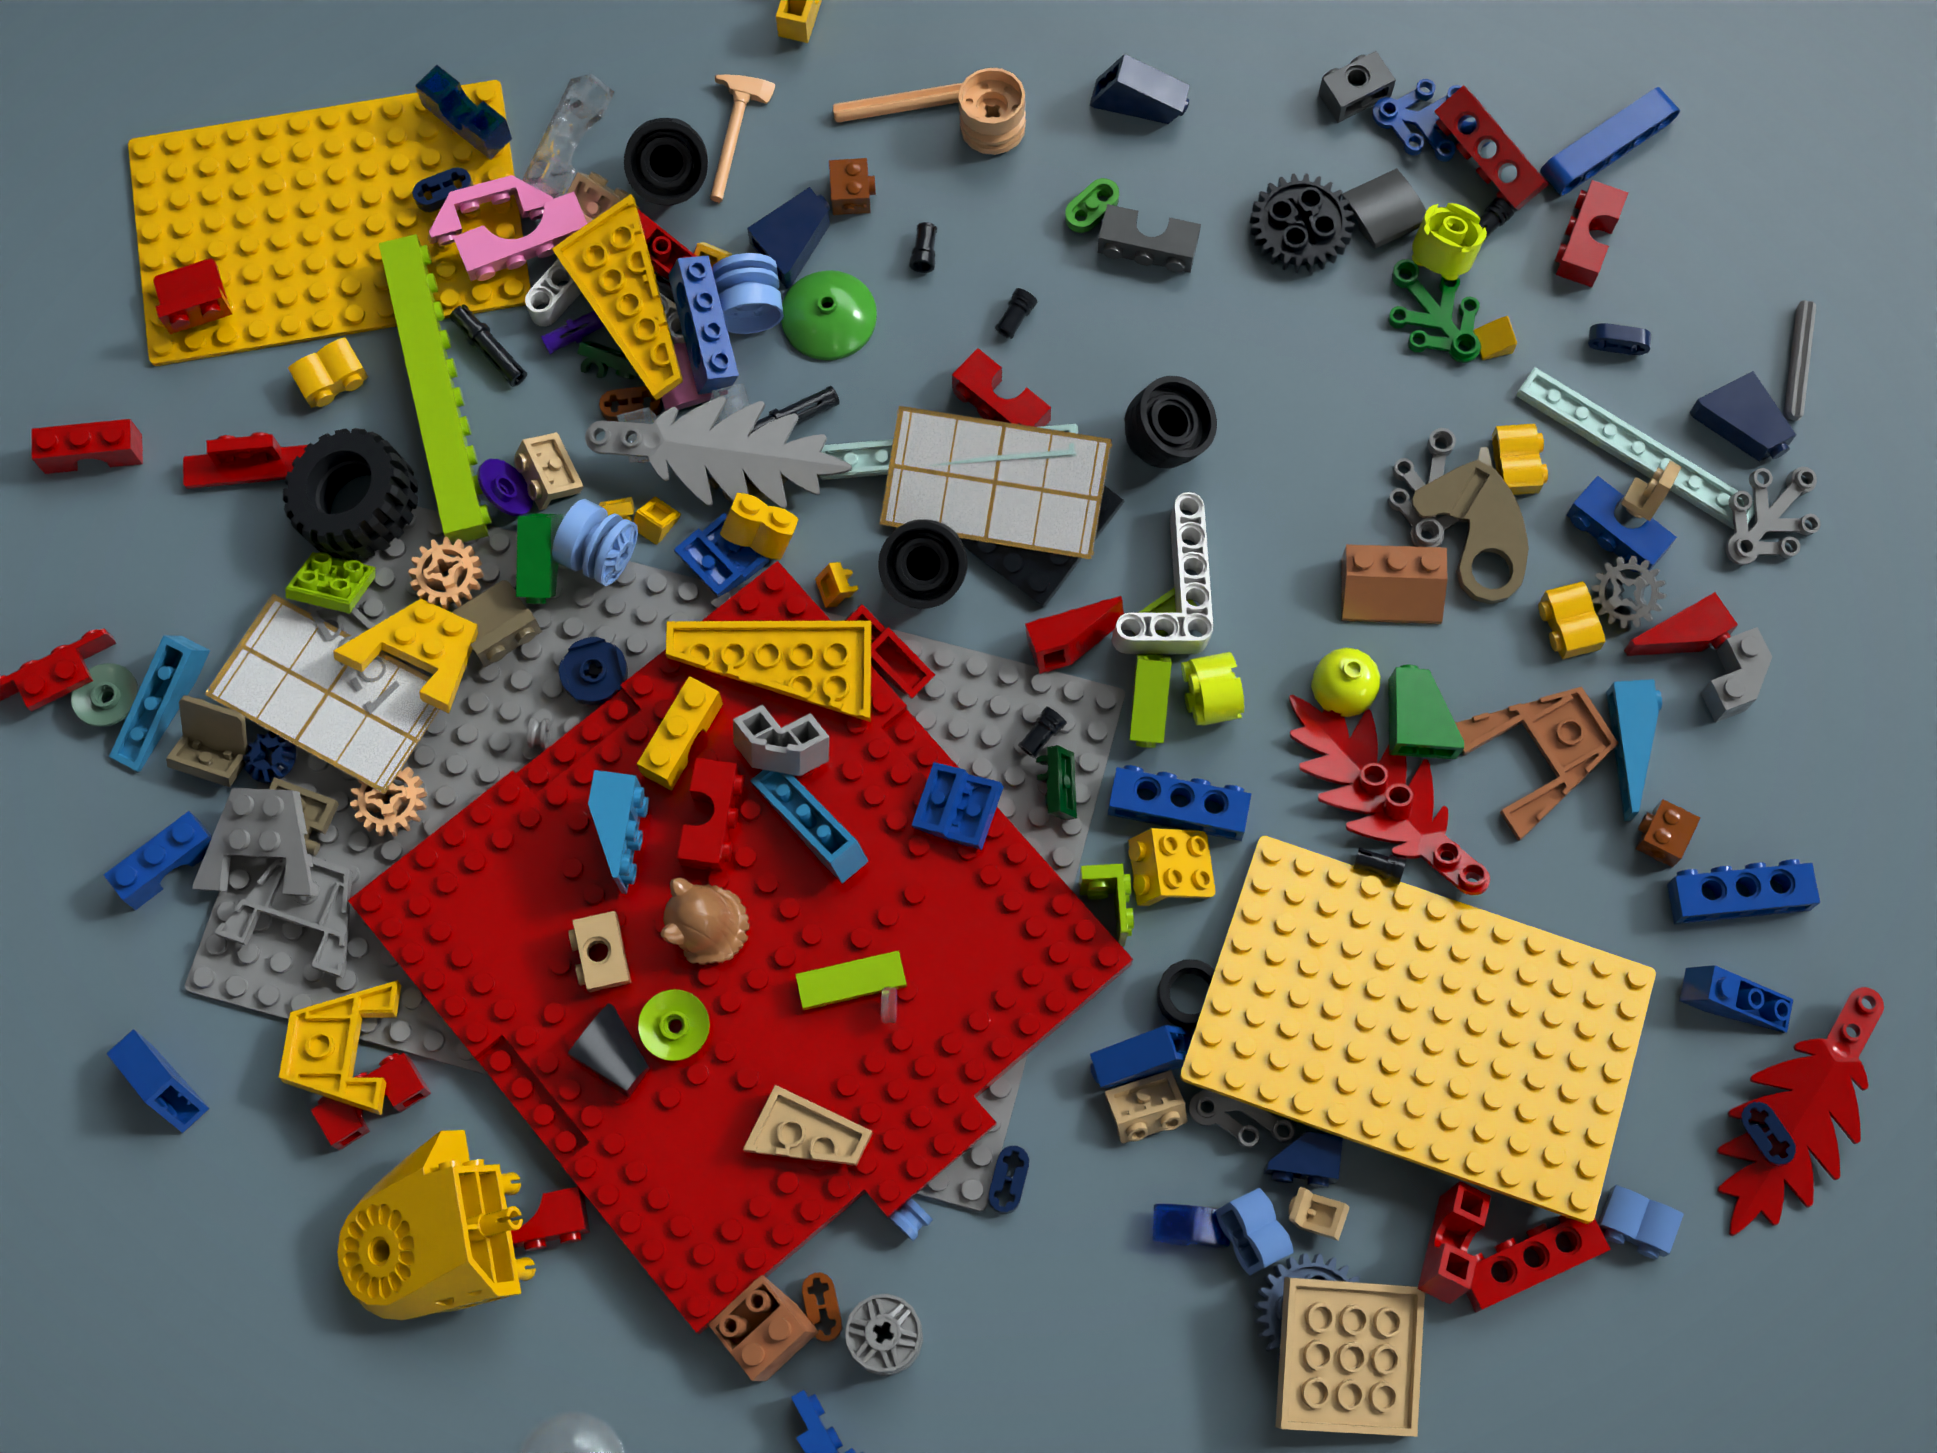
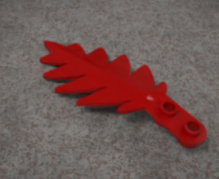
M1295 695L1289 696L1291 707L1303 725L1301 728L1291 730L1290 737L1306 748L1324 755L1300 763V771L1328 782L1347 785L1318 794V801L1339 809L1371 815L1347 822L1346 829L1348 831L1378 841L1401 844L1392 848L1393 856L1408 859L1421 857L1465 894L1479 895L1487 890L1490 883V875L1486 868L1445 835L1448 826V808L1442 806L1433 819L1434 789L1429 760L1424 759L1409 786H1407L1406 756L1389 755L1388 745L1378 762V739L1371 710L1367 709L1349 738L1345 718L1340 716L1342 713H1336L1333 710L1328 712L1325 709L1321 712L1307 701ZM1443 857H1448V858H1450L1451 860H1450V861H1447V860H1443L1442 858H1443ZM1473 878L1477 880V882H1470L1467 879Z
M1860 987L1854 990L1846 1000L1826 1039L1804 1040L1793 1046L1795 1051L1812 1056L1799 1057L1778 1063L1750 1077V1081L1753 1083L1789 1091L1763 1096L1728 1111L1729 1117L1741 1120L1742 1112L1748 1104L1753 1102L1765 1103L1774 1111L1796 1145V1153L1793 1160L1784 1166L1770 1164L1763 1157L1748 1133L1738 1136L1717 1148L1718 1154L1755 1162L1736 1172L1717 1189L1719 1193L1737 1197L1730 1220L1729 1234L1731 1236L1736 1235L1748 1226L1760 1212L1773 1226L1779 1223L1784 1202V1181L1805 1207L1809 1208L1813 1205L1814 1180L1809 1151L1833 1180L1840 1178L1838 1143L1831 1117L1853 1144L1861 1141L1859 1108L1852 1081L1862 1091L1866 1090L1869 1086L1867 1075L1862 1062L1859 1060V1056L1884 1010L1883 999L1875 990L1868 987ZM1862 999L1868 1000L1872 1008H1865L1862 1004ZM1847 1027L1852 1028L1856 1032L1855 1038L1847 1034ZM1755 1109L1751 1110L1752 1117L1749 1122L1765 1125L1764 1120L1767 1114L1765 1112L1758 1113ZM1767 1127L1761 1128L1764 1133L1769 1131ZM1773 1135L1767 1137L1773 1146L1771 1151H1769L1772 1157L1779 1155L1782 1159L1786 1158L1785 1151L1789 1147L1786 1142L1779 1144Z

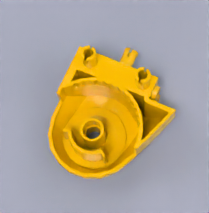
M442 1130L375 1184L347 1216L339 1234L337 1249L338 1266L346 1286L367 1311L381 1318L393 1320H409L434 1313L459 1311L521 1294L519 1280L528 1281L532 1279L536 1268L525 1269V1266L535 1265L534 1261L529 1257L516 1259L511 1230L520 1229L523 1219L511 1222V1218L522 1216L516 1206L507 1208L505 1195H515L519 1192L521 1183L512 1184L511 1181L520 1180V1177L514 1172L501 1174L500 1164L485 1165L484 1159L470 1161L465 1130Z

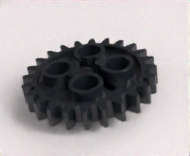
M1305 173L1302 181H1298L1296 175L1292 174L1289 183L1283 177H1279L1278 187L1269 183L1267 193L1260 191L1258 201H1254L1252 208L1254 213H1251L1249 222L1253 224L1251 225L1250 235L1256 236L1254 246L1264 245L1261 256L1271 253L1272 265L1281 260L1283 261L1282 270H1286L1289 264H1293L1295 273L1299 272L1301 265H1305L1309 273L1312 272L1314 264H1317L1323 270L1326 259L1334 264L1337 254L1343 255L1346 245L1350 244L1352 237L1350 233L1353 232L1354 223L1351 222L1354 213L1353 211H1346L1350 201H1340L1342 190L1332 193V182L1322 186L1320 185V176L1314 182H1310L1307 173ZM1304 202H1311L1315 204V206H1306L1304 205ZM1282 213L1286 215V218H1278L1274 214ZM1317 228H1325L1329 232L1321 233ZM1294 239L1299 241L1301 244H1291L1288 242V240Z

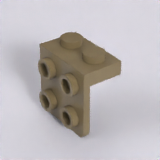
M506 580L500 581L452 612L477 624L478 635L476 641L470 645L484 667L501 660L506 654L520 645L528 643L542 632L529 608L527 609L521 599L516 597L515 590Z
M184 695L179 701L183 735L167 756V767L230 787L246 764L242 757L247 755L248 752L245 717L234 709L224 708L200 698Z

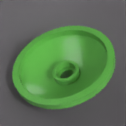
M826 270L811 273L801 278L789 289L782 303L784 317L781 323L786 338L799 352L814 359L838 360L848 357L859 351L869 341L875 330L877 310L870 290L859 279L844 272ZM826 302L833 304L830 308H824L822 305Z

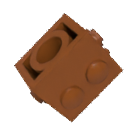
M867 158L829 160L833 215L871 213L870 195H876L875 175L869 176Z
M1662 799L1654 808L1652 814L1646 812L1638 827V830L1643 833L1635 849L1653 857L1659 862L1674 867L1682 859L1700 817Z

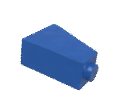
M1164 1025L1090 1053L1093 1062L1090 1065L1092 1076L1100 1084V1087L1116 1088L1163 1072L1182 1068L1192 1040L1188 1028Z
M134 1029L106 1053L142 1100L180 1132L186 1131L210 1109L158 1050Z

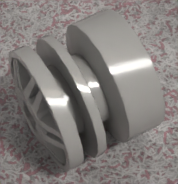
M890 1294L872 1295L859 1302L850 1313L845 1328L846 1345L856 1363L867 1372L879 1376L897 1375L908 1369L919 1356L923 1344L922 1325L914 1308L902 1298ZM886 1324L890 1325L889 1331L893 1335L892 1340L884 1339L882 1344L878 1343L875 1329L877 1327L883 1329Z

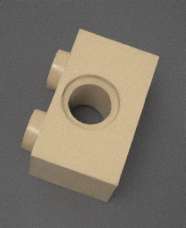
M611 911L573 920L574 929L569 930L568 933L572 950H579L581 964L575 965L579 985L586 984L589 992H595L630 984L631 978L616 912ZM596 944H605L608 947L607 957L600 962L592 961L589 956L590 949Z

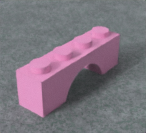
M573 191L544 202L541 222L533 232L522 238L504 239L491 233L484 225L456 235L453 238L470 280L484 281L495 276V272L502 269H517L523 266L526 260L531 258L551 256L554 254L553 247L584 227L587 221Z

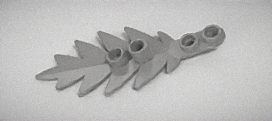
M724 396L694 408L676 422L674 421L678 414V409L672 407L663 412L653 424L601 420L591 424L585 434L587 446L596 453L649 457L653 468L664 481L669 480V463L681 481L708 506L713 505L706 468L733 501L737 493L748 494L745 472L764 495L783 509L787 507L781 473L797 486L815 495H819L818 475H835L852 470V466L847 462L821 452L827 441V437L824 434L803 437L786 443L799 419L795 413L776 419L751 434L765 407L763 401H758L742 408L719 422L716 426L714 424L727 402ZM604 431L605 438L597 441L596 436L598 433ZM631 434H637L636 441L628 443V437Z

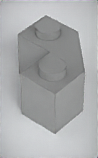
M1758 627L1727 638L1716 651L1727 674L1711 680L1701 692L1715 723L1746 711L1758 697L1772 659V655Z
M763 704L733 719L734 745L752 768L801 776L829 761V735L811 713L782 728Z

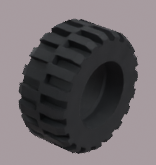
M354 428L351 433L348 429L336 430L335 435L331 436L327 433L318 437L319 441L314 445L312 443L308 444L304 448L306 452L301 457L297 456L292 463L294 468L292 472L287 473L285 479L288 488L283 489V501L286 503L284 510L286 516L291 520V525L318 551L328 553L331 557L343 558L349 561L358 560L360 555L364 559L375 556V551L379 549L382 552L391 547L389 543L393 539L397 538L399 540L404 534L402 529L406 524L410 525L414 517L411 511L417 508L418 497L415 493L418 492V483L413 477L414 472L411 466L387 440H384L374 432H367L365 429ZM371 475L369 489L356 506L342 513L331 514L333 500L346 483L360 476Z

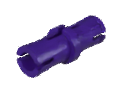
M592 311L573 321L571 318L566 320L565 325L542 335L541 339L549 354H552L554 351L575 341L577 344L582 342L583 337L605 326L595 311ZM584 324H588V326H586V327H584V328H582V329H580V330H578V331H576V332H574V333H572V334H570V335H568V336H566V337H564V338H560V336H562V335H564V334H566V333H568V332H570V331H572V330H574V329H576V328H578V327H580V326H582V325H584Z

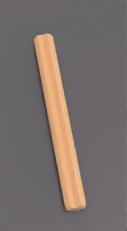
M963 83L837 103L833 105L834 119L836 122H844L959 103V92Z

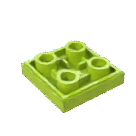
M312 552L285 588L286 598L350 614L376 577V567L364 565L357 560L348 561L331 557V555L324 552Z

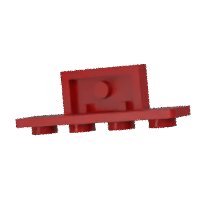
M256 432L247 437L236 438L231 435H223L215 440H206L207 454L185 456L183 458V484L187 489L285 480L287 473L292 472L294 468L292 466L293 461L297 456L301 457L306 452L304 448L307 445L280 447L273 434Z
M105 628L88 631L80 640L70 645L58 646L51 651L50 655L40 660L28 661L20 666V670L8 676H0V701L20 692L27 709L32 712L92 682L93 679L84 659L115 645L116 642L113 636Z

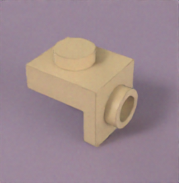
M1300 1187L1297 1195L1291 1199L1289 1204V1221L1301 1230L1339 1241L1350 1207L1346 1203L1313 1194L1308 1189Z

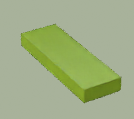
M899 950L795 974L803 1010L907 987Z

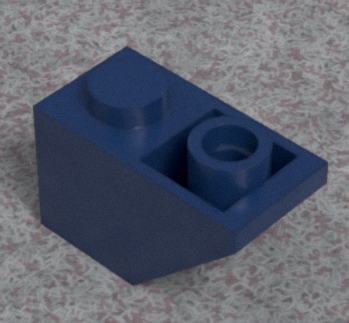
M1307 1131L1268 1161L1264 1167V1174L1272 1175V1180L1276 1182L1293 1183V1179L1297 1178L1308 1180V1186L1329 1188V1183L1334 1184L1339 1179L1343 1138L1336 1135Z

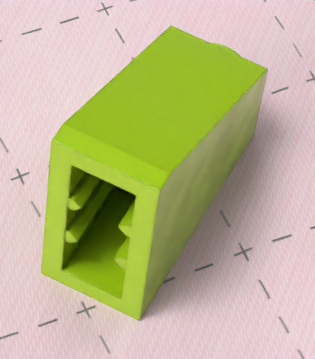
M1136 654L1129 733L1130 740L1136 741V746L1156 748V743H1164L1172 664L1169 655Z

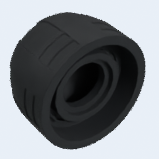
M677 118L649 120L640 125L630 137L624 154V170L631 187L645 200L658 205H676L694 196L705 181L708 169L707 149L700 135L688 123Z
M1164 376L1153 381L1133 398L1124 417L1126 441L1130 449L1144 462L1157 468H1175L1193 460L1212 444L1217 430L1215 409L1207 394L1197 384L1180 376Z
M928 519L909 521L892 532L881 548L878 561L879 575L888 593L898 602L918 609L933 608L952 598L961 587L968 567L966 550L958 534L946 524Z

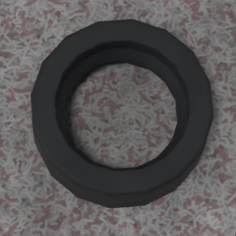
M1182 960L1172 964L1163 973L1157 989V1003L1162 1015L1176 1026L1188 1029L1196 1028L1201 1012L1186 1014L1179 1011L1170 999V988L1178 977L1185 974H1194L1202 977L1210 986L1215 970L1209 964L1199 960Z

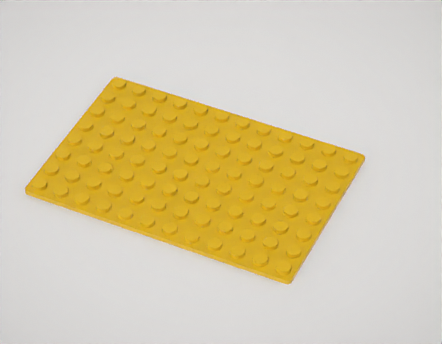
M498 80L130 139L128 142L149 361L154 366L397 327L379 243L417 234L421 246H428L432 264H428L427 269L428 273H434L438 286V292L433 293L435 302L440 301L445 318H450L452 311L458 306H462V304H465L473 314L526 305L525 297L531 289L527 260L523 266L517 269L509 270L505 268L495 272V276L488 280L478 281L476 279L471 281L455 242L445 246H439L438 242L434 244L429 243V230L441 209L433 212L422 211L416 205L412 193L414 186L419 181L456 167L463 168L470 174L473 185L510 175L515 176L503 91ZM460 180L454 181L456 188L462 187ZM430 191L424 193L427 200L433 198ZM514 195L510 196L511 199L501 204L493 205L491 201L479 204L480 208L472 212L462 213L461 210H457L456 212L462 227L461 234L484 225L491 233L504 239L524 237L521 215ZM206 259H213L218 266L232 315L170 335L159 319L155 307L160 305L153 283L154 277Z
M1261 836L1258 840L1180 1072L1181 1080L1579 1222L1591 1223L1596 1215L1656 976L1655 970L1652 967L1400 882L1399 885L1389 881L1390 879H1383V876L1354 869V866L1269 836Z

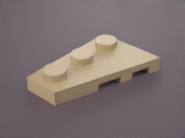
M775 1085L743 1151L857 1166L873 1132Z

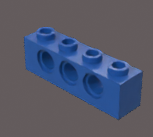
M709 255L677 258L668 277L697 393L699 395L729 391L738 378L739 373Z
M1126 765L1124 768H1116L1108 815L1182 830L1204 831L1207 835L1242 841L1252 793L1244 792L1242 787L1235 785H1225L1224 788L1211 786V783L1204 779L1193 778L1191 781L1177 779V776L1172 773L1158 772L1155 775L1144 773V770L1140 767ZM1147 788L1154 792L1155 798L1149 801L1142 800L1137 792L1140 789ZM1175 795H1182L1187 798L1189 804L1185 807H1177L1171 802V798ZM1211 801L1217 802L1222 807V811L1218 814H1212L1205 809L1204 805Z
M1790 859L1779 862V866L1766 867V863L1759 862L1748 864L1745 866V869L1732 870L1731 866H1720L1712 868L1710 870L1711 873L1698 874L1697 869L1679 871L1676 873L1677 876L1667 884L1674 924L1811 911L1820 904L1813 863L1800 864L1799 859ZM1770 880H1775L1781 884L1783 894L1777 893L1771 888ZM1736 883L1747 887L1749 897H1744L1737 892ZM1702 887L1710 888L1715 894V900L1705 898L1702 894Z

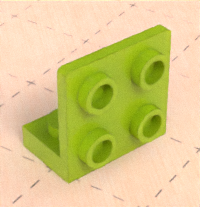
M1123 864L1081 866L1079 876L1080 895H1087L1088 899L1097 900L1105 899L1108 897V894L1114 893L1117 941L1121 946H1125L1127 936H1132V929H1134L1133 908H1126V903H1129L1130 900L1129 895H1131L1130 874H1124Z

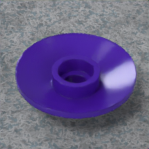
M499 459L485 460L479 466L477 478L480 488L486 498L497 509L511 516L524 515L530 511L533 500L528 494L527 483L524 477L516 468Z

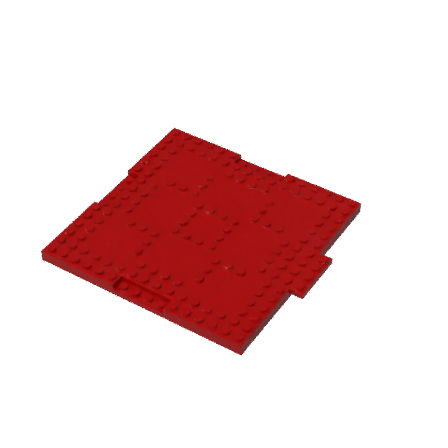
M776 561L702 621L831 620L787 570ZM665 649L620 685L622 690L517 773L513 770L348 900L699 1335L709 1327L708 1324L758 1277L761 1275L768 1277L863 1194L867 1193L886 1217L889 1218L997 1125V1122L976 1098L1127 970L1133 962V958L998 807L996 808L982 850L933 836L911 826L933 762L959 767L907 710V705L872 666L871 722L668 659ZM690 676L719 691L723 705L707 732L705 733L701 730L694 739L688 753L689 762L671 791L642 776L637 762ZM763 704L781 728L811 713L829 735V761L801 776H793L858 841L869 861L844 883H841L821 863L752 785L750 780L763 769L752 768L734 745L733 719ZM695 758L737 763L740 775H744L742 795H736L734 808H738L737 825L735 829L730 828L728 841L732 842L730 862H724L722 872L682 867L677 858L683 824L703 825L712 818L714 813V807L711 804L693 800L691 796L690 785ZM594 770L636 775L641 787H644L645 797L649 798L647 815L645 818H640L639 830L643 831L641 849L634 852L633 863L637 864L636 879L633 885L629 884L627 894L621 893L612 877L588 805ZM684 878L693 885H717L722 887L723 890H730L732 894H736L741 899V904L746 908L745 914L749 917L750 929L745 932L748 936L747 942L743 943V948L739 950L738 954L734 955L733 959L725 960L719 964L717 962L713 964L708 963L707 965L693 964L687 961V958L684 956V950L678 944L668 943L661 937V931L665 927L663 921L665 907L672 897L670 890L671 880ZM615 911L618 916L631 983L589 992L586 984L579 985L575 965L581 964L579 950H572L568 931L574 929L573 920ZM605 944L594 945L589 952L590 959L595 962L604 960L608 955V947ZM899 950L907 987L897 989L896 1021V989L803 1010L795 974ZM673 989L683 990L696 996L704 1004L710 1020L709 1034L702 1048L691 1057L679 1061L663 1060L649 1052L642 1043L638 1030L639 1017L645 1004L656 994ZM608 1003L612 1004L617 1010L649 1066L648 1072L629 1098L600 1080L597 1074L568 1056L569 1050L584 1030ZM675 1020L670 1024V1031L672 1033H678L682 1029V1023L679 1020ZM775 1085L873 1132L857 1166L744 1152L743 1148Z

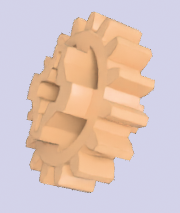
M444 537L443 544L438 545L433 539L431 540L432 548L429 550L423 546L419 548L422 553L421 558L412 557L411 559L417 568L408 570L409 575L414 579L410 584L414 591H418L417 596L419 599H428V603L436 606L440 602L445 610H448L451 602L460 607V599L463 597L468 600L473 599L470 593L471 589L480 590L481 588L475 579L483 578L484 574L478 568L482 563L478 556H474L475 552L471 546L464 548V544L460 539L452 545L449 538ZM448 570L449 575L444 577L443 572Z
M406 767L403 771L401 768L395 778L406 783L408 787L404 785L397 786L393 781L386 793L383 794L358 780L361 787L351 789V793L358 799L350 802V806L358 811L354 816L359 823L364 822L363 826L367 831L370 832L376 827V833L383 837L386 829H389L393 836H397L399 827H403L407 832L411 830L408 823L411 819L420 822L421 819L416 812L417 810H426L427 806L420 799L426 797L427 792L424 788H418L423 782L419 776L413 777L414 772L410 767ZM393 794V796L390 797V803L385 804L384 802L388 801V795ZM369 811L374 813L381 812L384 819L372 816Z

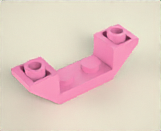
M513 175L451 191L429 230V243L434 244L438 242L439 246H445L455 242L453 237L462 232L457 210H461L462 213L472 212L480 208L479 204L490 201L493 205L509 201L511 199L510 196L514 195L521 218L530 217L534 221L542 219L544 202L552 200L553 197Z

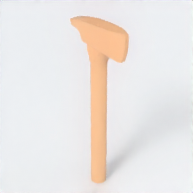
M724 74L715 76V82L725 85L730 94L733 95L734 103L710 199L714 202H722L745 107L750 99L767 104L775 89V84L772 82L742 75Z

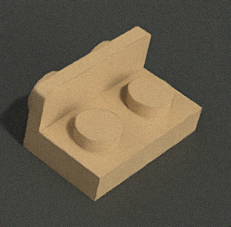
M592 171L590 175L577 172L566 193L575 192L587 223L630 195L620 188H616L615 191L606 186L607 179Z
M558 432L522 440L515 454L514 463L517 471L522 473L527 483L528 494L532 500H535L539 510L547 509L550 501L553 499L581 493L584 486Z
M1669 461L1664 470L1659 467L1656 469L1648 483L1635 477L1621 504L1634 517L1645 518L1650 521L1670 491L1681 466Z
M1172 1070L1105 1091L1106 1100L1116 1123L1121 1143L1139 1141L1148 1135L1164 1130H1174L1188 1121L1185 1102Z

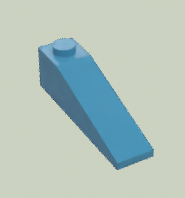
M163 635L109 757L137 772L141 771L179 710L180 699L184 695H188L196 683L209 655V649L184 636Z
M1654 679L1613 682L1606 692L1611 730L1618 741L1614 752L1624 821H1631L1639 813L1658 714L1662 708L1661 692L1656 690Z
M762 770L750 780L752 785L841 883H844L869 862L858 841L793 775Z

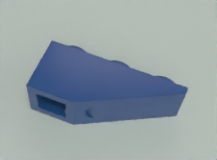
M1716 965L1686 968L1679 1000L1707 1013L1783 1033L1788 1031L1793 1004L1792 998Z

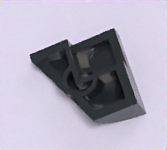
M610 1003L594 1018L568 1052L570 1058L597 1074L600 1080L628 1098L649 1070L648 1064L625 1027L617 1010Z

